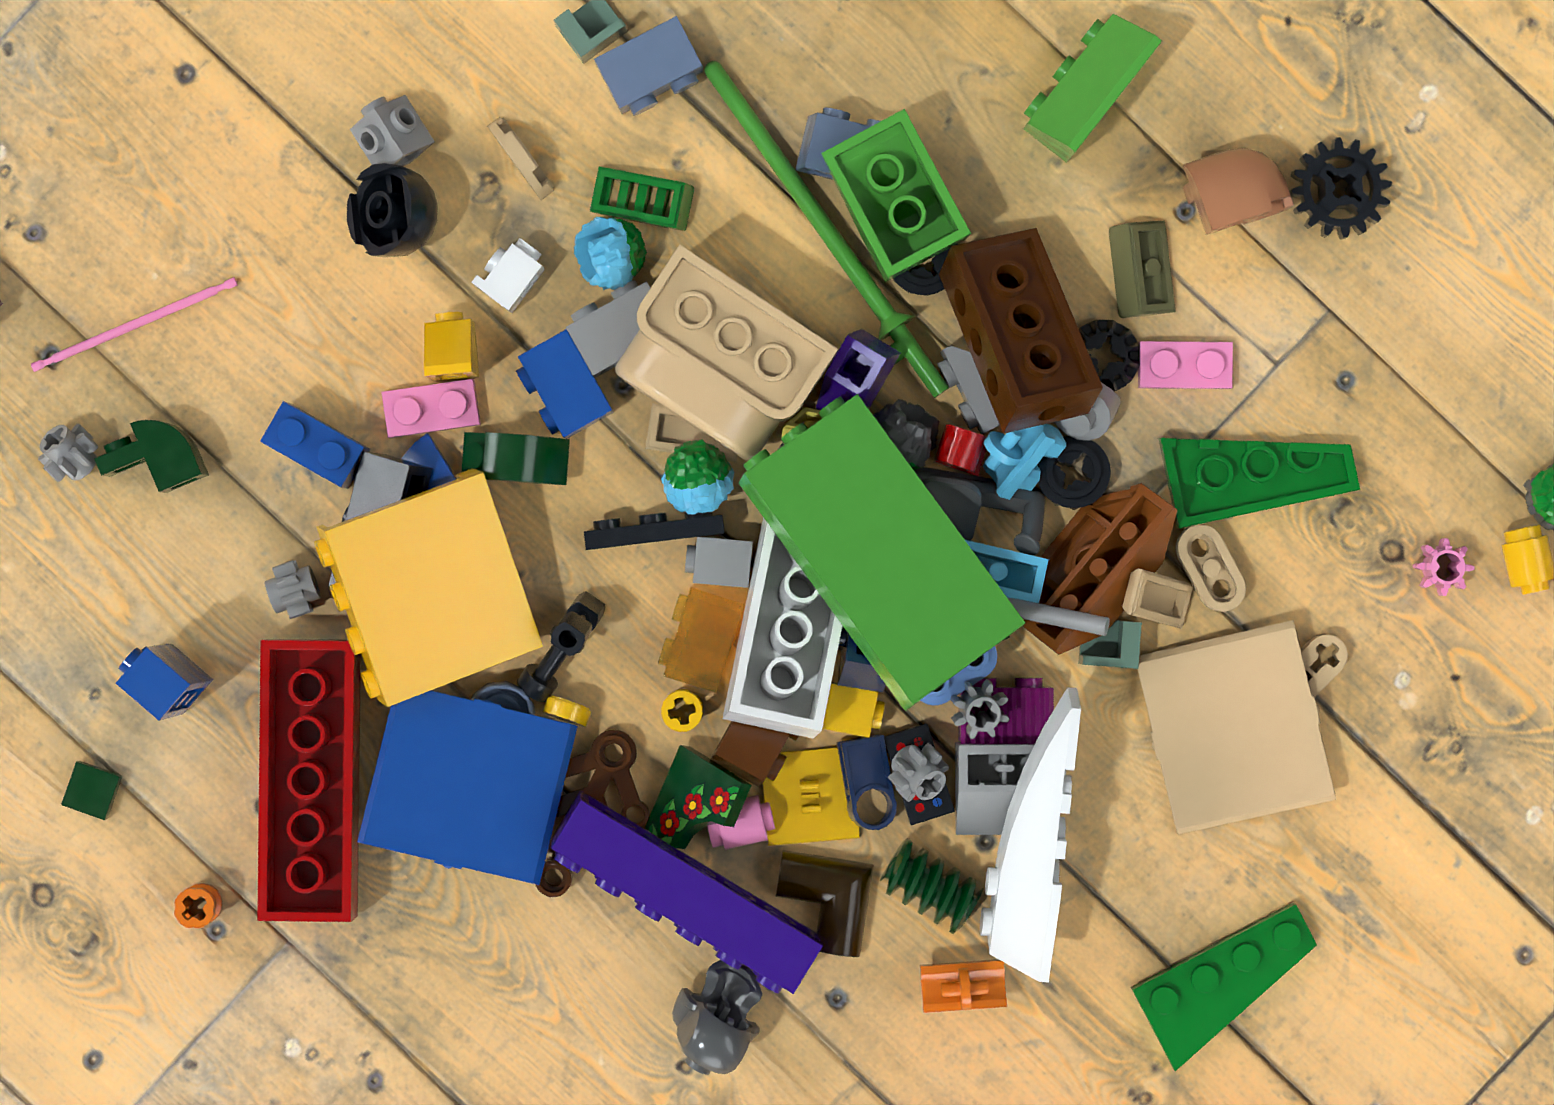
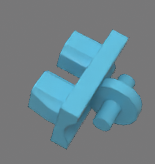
M1043 424L1006 434L996 431L989 433L984 440V445L990 455L985 460L983 468L995 481L998 496L1010 500L1018 489L1032 491L1040 480L1041 471L1037 465L1043 456L1058 458L1066 447V441L1058 428L1049 424Z

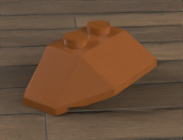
M1142 483L1131 486L1128 490L1101 496L1093 505L1081 507L1041 555V558L1049 559L1039 603L1108 617L1110 619V628L1124 611L1122 606L1131 572L1139 568L1155 573L1163 564L1177 509ZM1024 619L1025 624L1023 627L1058 655L1102 636Z

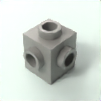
M406 95L387 102L385 97L372 101L361 110L364 117L350 129L372 165L387 163L405 166L410 164L435 142Z

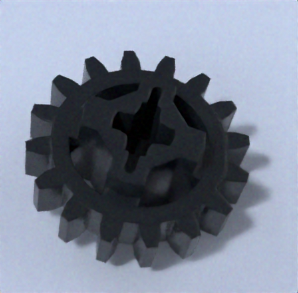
M1341 137L1332 140L1331 150H1328L1320 142L1314 146L1316 158L1305 153L1299 159L1305 170H1294L1291 173L1290 177L1299 181L1300 185L1289 192L1291 197H1300L1301 204L1293 211L1295 214L1306 212L1309 215L1304 225L1307 229L1317 223L1322 225L1321 237L1326 238L1333 229H1337L1339 239H1346L1349 236L1350 227L1360 235L1367 231L1365 219L1373 224L1381 220L1375 208H1385L1390 204V200L1381 196V191L1390 188L1392 181L1381 180L1379 175L1388 166L1386 163L1373 164L1371 160L1376 154L1374 148L1364 154L1360 153V140L1355 139L1348 148H1344ZM1346 159L1352 162L1347 167L1335 168L1332 164H1327L1325 161ZM1365 174L1370 187L1369 196L1363 192L1362 177ZM1343 179L1348 184L1344 190L1347 195L1344 194L1337 198L1333 195V191L1336 188L1334 183ZM1311 180L1318 186L1319 200L1314 203L1311 195ZM1345 209L1350 214L1353 213L1356 216L1348 219H1337L1329 215L1334 210Z

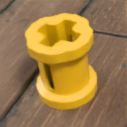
M677 689L671 692L663 701L661 707V716L664 723L671 730L677 732H687L694 729L703 715V703L700 697L687 689ZM683 698L685 704H694L695 711L689 714V722L682 723L679 716L671 717L669 710L676 706L675 699Z

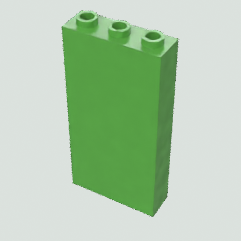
M855 395L847 402L840 396L819 411L822 419L810 428L801 423L781 438L785 445L771 455L764 449L749 459L743 465L747 472L743 474L739 484L906 711L1023 626L1025 621L859 395Z

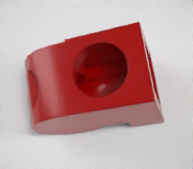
M946 424L933 463L978 477L987 450L984 445L986 436Z

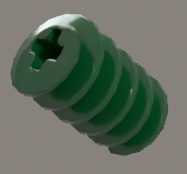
M908 838L905 839L881 876L880 881L884 878L888 879L886 894L890 896L900 887L903 888L902 904L907 905L914 898L918 897L920 899L918 913L922 915L933 906L936 908L934 923L938 925L947 916L951 917L949 932L954 934L971 915L984 888L974 894L976 880L972 877L967 878L958 885L960 870L956 867L942 875L944 860L941 858L935 859L927 866L929 852L922 848L911 856L913 842Z

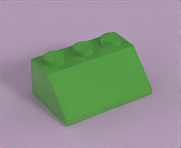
M1112 14L1105 24L1099 19L1094 22L1081 39V42L1087 45L1086 49L1077 60L1070 55L1065 59L1052 76L1059 82L1049 96L1040 91L1024 112L1030 118L1024 130L1066 163L1162 42L1156 35L1115 14Z

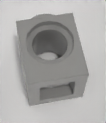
M697 537L696 546L687 545L685 573H694L693 583L749 588L753 542Z

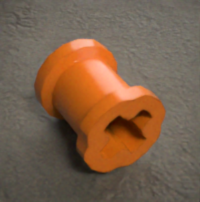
M205 883L194 884L182 891L175 899L174 916L186 928H202L215 920L221 913L222 897L212 885ZM203 897L207 902L203 907L204 913L192 914L190 908L194 904L193 900Z

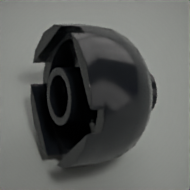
M387 163L373 164L362 171L356 179L362 181L357 194L350 193L347 201V224L355 244L363 245L367 250L365 253L377 257L408 256L424 246L434 232L438 212L435 193L428 182L420 174L400 165Z

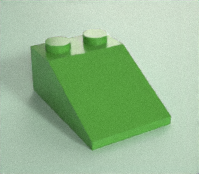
M905 109L821 153L848 211L885 282L951 248V246L966 240L970 236L969 228Z

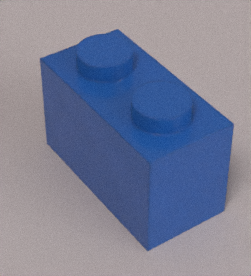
M567 329L518 356L523 367L517 369L516 372L529 395L535 391L539 393L546 406L539 410V413L552 435L560 431L563 438L567 439L614 413Z
M285 401L280 405L260 442L335 485L346 489L349 488L353 481L354 471L361 460L362 452L370 451V448Z

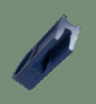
M876 734L871 735L870 738L860 737L836 742L847 799V811L850 819L856 825L868 830H880L887 827L895 817L897 802L894 797L892 782L888 779L890 769L884 735ZM870 789L880 791L887 801V811L884 817L874 824L863 822L857 813L859 797Z

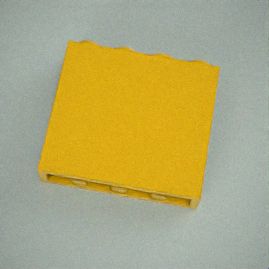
M472 468L456 474V480L330 527L323 524L317 526L320 539L314 541L315 549L324 568L330 566L336 583L330 585L332 597L338 610H346L352 626L345 629L348 642L355 655L362 654L367 668L366 671L361 672L363 684L371 699L377 697L378 701L386 707L543 647L484 472Z

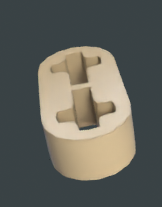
M1327 634L1316 635L1301 648L1305 670L1309 675L1308 682L1312 696L1316 697L1347 663V648L1342 640L1336 636ZM1320 644L1323 647H1328L1333 644L1336 648L1332 653L1333 658L1336 660L1334 664L1322 663L1313 671L1310 666L1319 657L1318 652L1315 650L1317 645Z

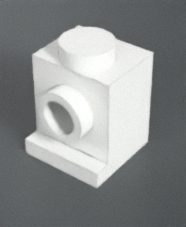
M519 238L515 245L512 243L507 251L500 247L494 253L484 268L490 273L485 280L476 275L472 283L509 312L513 313L545 270L537 262L542 254Z

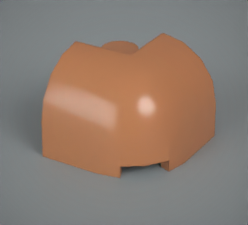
M1248 148L1230 149L1183 164L1188 180L1183 190L1188 205L1196 203L1206 235L1241 223L1245 225L1287 211L1294 206L1286 180L1278 165L1262 152Z

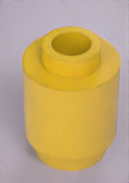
M1540 524L1503 532L1505 544L1501 546L1511 588L1521 587L1522 595L1550 589L1548 580L1554 579V562L1548 536L1542 535Z

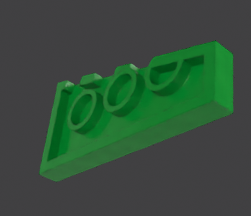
M1158 438L1172 506L1177 509L1175 518L1177 528L1360 490L1353 452L1349 444Z
M1291 903L1130 988L1173 1070L1177 1071L1314 949L1317 944L1297 905Z

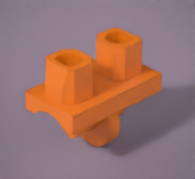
M999 959L920 965L924 1013L1007 1007L1004 962Z

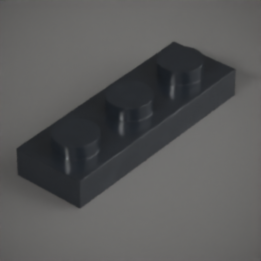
M685 511L686 519L667 521L666 513L639 516L640 525L621 527L620 518L593 521L594 530L584 531L586 550L725 534L723 515L713 516V511L706 513L698 512L696 514H687Z

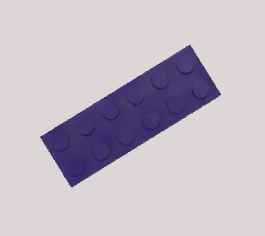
M581 790L551 837V849L555 851V860L575 873H579L583 867L595 875L594 877L597 879L595 884L601 889L618 898L622 892L628 894L635 899L634 901L637 903L635 908L657 922L660 921L662 916L674 922V926L677 927L675 932L697 946L701 944L702 940L714 946L713 949L717 951L715 956L737 970L741 968L742 964L746 965L757 976L755 978L757 982L777 994L781 992L782 988L792 994L795 993L823 947L817 933L681 850L672 847L656 835Z

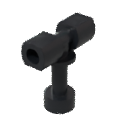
M587 591L576 597L565 616L550 631L551 644L553 645L540 664H528L517 679L518 687L523 689L527 696L539 702H546L547 698L553 694L558 686L554 674L568 655L573 656L576 653L582 652L585 642L604 614L605 604Z

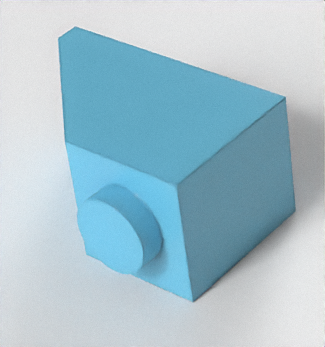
M965 540L1007 598L1039 603L1049 559Z

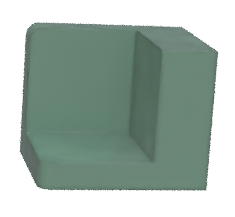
M590 0L574 13H571L568 9L554 19L556 28L583 64L628 32L626 24L621 18L617 17L606 0Z
M1116 620L1109 628L1106 636H1100L1080 645L1078 663L1082 665L1138 669L1142 622Z

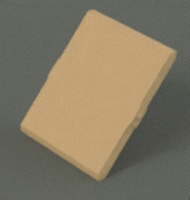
M1294 620L1139 655L1138 673L1153 731L1151 732L1152 748L1155 750L1157 760H1160L1177 834L1336 800L1319 728L1321 723L1319 718L1320 708L1316 705L1314 695H1311Z

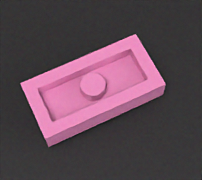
M1140 341L1138 343L1140 345L1138 388H1232L1233 342Z
M474 379L381 392L388 438L481 425Z

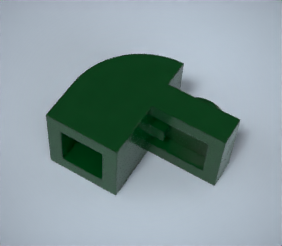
M140 420L130 423L137 441L132 442L129 436L118 439L104 446L106 454L94 458L101 476L107 477L114 476L146 462L158 492L162 493L171 492L209 476L193 439L179 427L156 420Z
M464 432L461 473L473 468L484 472L486 480L567 485L570 439L507 433Z

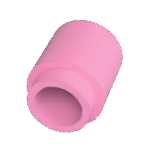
M758 795L746 798L734 827L720 824L707 826L712 847L724 845L725 850L767 841V831L775 829L770 803L761 804Z

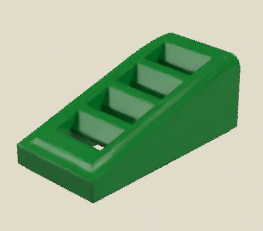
M599 166L590 212L685 231L688 224L694 186L684 182ZM614 180H619L621 183L616 207L609 206ZM632 184H638L634 210H628ZM651 187L657 188L652 214L646 213ZM672 191L674 193L669 217H665L669 194Z

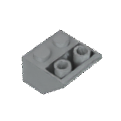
M955 742L956 835H1002L1010 802L1025 763L1035 744H960Z

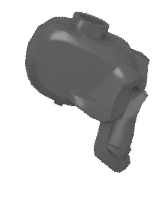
M719 960L708 968L705 985L701 994L693 993L688 988H682L679 992L672 1012L673 1021L677 1026V1037L683 1053L687 1056L685 1062L701 1074L709 1075L712 1071L725 1075L733 1072L742 1061L750 1041L760 1032V1028L755 1022L746 1019L749 1010L762 997L760 985L755 980L756 976L749 967L741 966L737 970Z

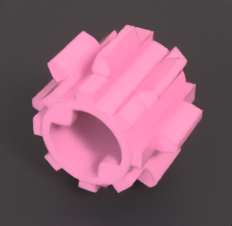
M1441 538L1436 549L1429 545H1422L1421 550L1425 558L1422 563L1413 564V568L1422 570L1424 575L1419 586L1427 588L1435 584L1439 596H1446L1451 585L1458 589H1465V580L1462 577L1465 571L1474 570V566L1465 564L1463 559L1468 548L1461 546L1452 550L1448 538ZM1442 554L1448 556L1451 560L1447 566L1451 574L1445 580L1440 579L1435 573L1440 568L1436 560Z

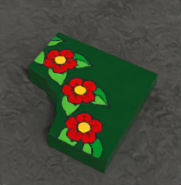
M680 745L645 829L674 848L686 849L693 836L708 825L720 824L734 827L752 785L694 748Z

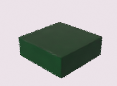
M76 761L61 805L102 820H107L123 776L82 761Z

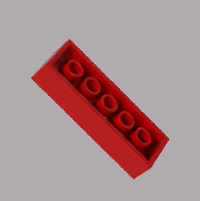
M260 640L257 921L352 922L358 916L359 843L357 840L359 836L361 653L355 655L348 640Z

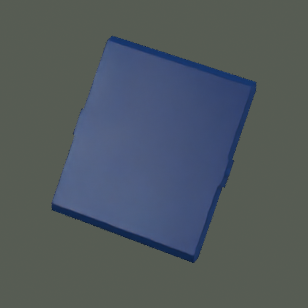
M431 690L392 705L357 842L434 860V863L441 864L448 869L452 867L462 869L464 867L540 885L578 726L502 708V705L492 703L490 700L483 701L474 698L473 701Z

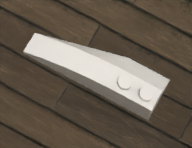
M1067 687L1044 725L1020 775L1007 811L997 851L995 868L988 867L986 872L985 894L991 895L990 908H982L980 917V935L987 936L990 955L1039 982L1048 983L1062 884L1059 883V859L1065 860L1067 845L1065 839V817H1060V813L1070 814L1072 781L1071 775H1066V770L1074 771L1081 714L1077 688Z

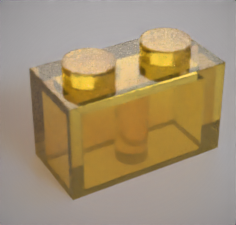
M691 587L688 596L680 593L672 616V620L680 622L675 640L666 637L658 664L666 666L663 676L717 693L745 603Z

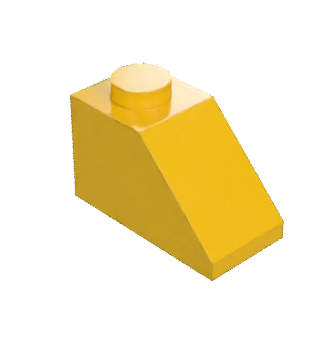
M445 312L435 314L436 322L424 323V376L433 381L479 377L475 322L472 319H463V312Z

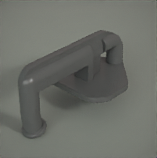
M927 467L914 471L965 540H972L980 508L987 507L1022 513V530L1014 538V546L1020 553L1034 556L1039 552V542L1044 523L1045 495L1037 487H1034L1032 491L1018 489L1011 499L1008 500L998 496L996 483L990 478Z

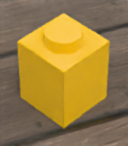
M831 682L822 729L870 738L871 728L880 729L885 702L877 701V691L840 686L835 682Z

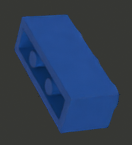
M173 644L145 646L142 650L138 647L134 649L119 666L118 669L124 674L116 684L160 721L183 715L213 679Z

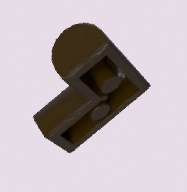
M783 850L776 897L820 903L816 932L823 945L820 952L845 957H859L874 864Z

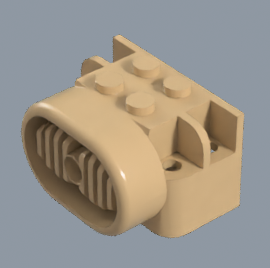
M679 244L640 303L637 311V323L640 329L616 364L615 372L617 376L718 444L748 461L761 452L780 422L793 418L799 412L830 363H832L838 348Z

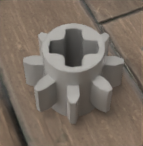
M76 424L71 431L65 425H58L48 431L41 440L40 450L44 454L38 460L44 465L43 469L57 482H60L65 475L71 480L76 481L87 476L96 464L94 458H97V456L93 452L98 449V445L92 440L93 436L80 424Z
M296 560L272 567L275 578L266 580L265 587L276 614L287 610L289 618L292 619L313 612L311 601L320 599L321 593L311 567L306 566L299 569Z
M988 679L983 682L982 687H973L970 682L965 681L966 690L962 693L961 697L951 696L953 704L960 709V712L951 717L952 721L956 726L968 722L966 733L971 739L975 738L978 731H987L991 737H995L994 727L997 726L999 721H1009L1007 715L999 707L1008 701L1007 696L1004 692L992 696L993 684ZM984 701L989 707L987 712L979 711L975 717L971 712V708L973 706L981 707Z
M927 743L922 750L915 745H909L899 750L894 756L891 764L893 773L888 776V779L896 786L895 789L906 801L910 802L915 795L921 800H929L937 796L944 788L946 783L944 772L949 769V766L941 759L942 755L931 744Z

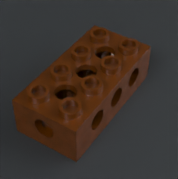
M1037 228L951 246L939 276L1002 433L1005 434L1089 414L1103 386Z

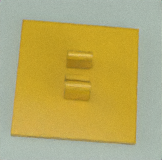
M838 748L780 752L787 756L780 772L774 781L766 777L763 782L764 803H770L775 829L767 831L768 846L860 838L859 826L850 819L847 811V799Z

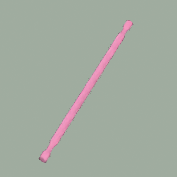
M235 277L230 278L223 284L209 287L54 353L47 359L33 362L31 367L34 372L41 370L48 364L62 361L212 297L224 289L238 286Z

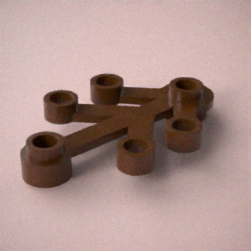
M607 730L596 737L591 751L570 758L565 779L595 769L587 787L561 796L556 817L567 813L580 790L608 806L604 793L613 777L624 805L621 815L628 819L627 809L633 805L640 806L644 811V818L640 822L634 823L640 827L646 824L650 814L649 808L640 800L629 770L635 763L637 749L635 742L627 733L620 730ZM617 744L622 748L623 755L620 760L611 761L606 757L605 749L608 745ZM556 854L553 859L545 861L540 885H536L538 891L547 897L563 895L572 883V871L555 860ZM558 869L562 873L563 880L559 885H551L546 881L545 875L548 870Z

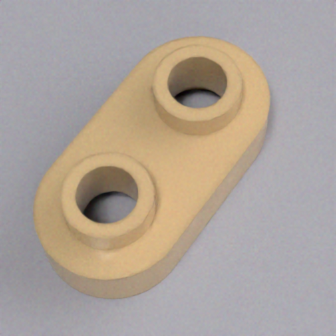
M1193 525L1186 528L1177 539L1176 554L1201 602L1214 611L1226 612L1235 609L1245 597L1246 584L1221 535L1214 528L1207 525ZM1196 539L1203 540L1207 546L1205 554L1201 557L1195 556L1191 551V544ZM1220 579L1224 580L1228 585V592L1223 597H1217L1212 590L1213 584Z

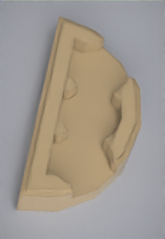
M499 117L487 127L539 199L542 200L554 191L552 189L554 186L507 121Z

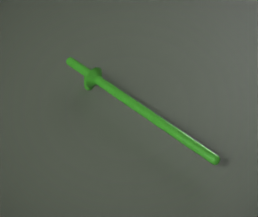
M717 61L707 63L704 71L712 85L881 322L878 339L882 341L891 336L894 340V343L890 346L901 353L895 364L906 357L934 398L949 389V386L905 325L915 315L898 313L894 310L722 65Z

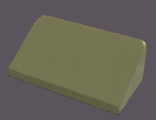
M1165 221L1133 222L1110 227L1109 239L1119 317L1130 318L1176 312Z

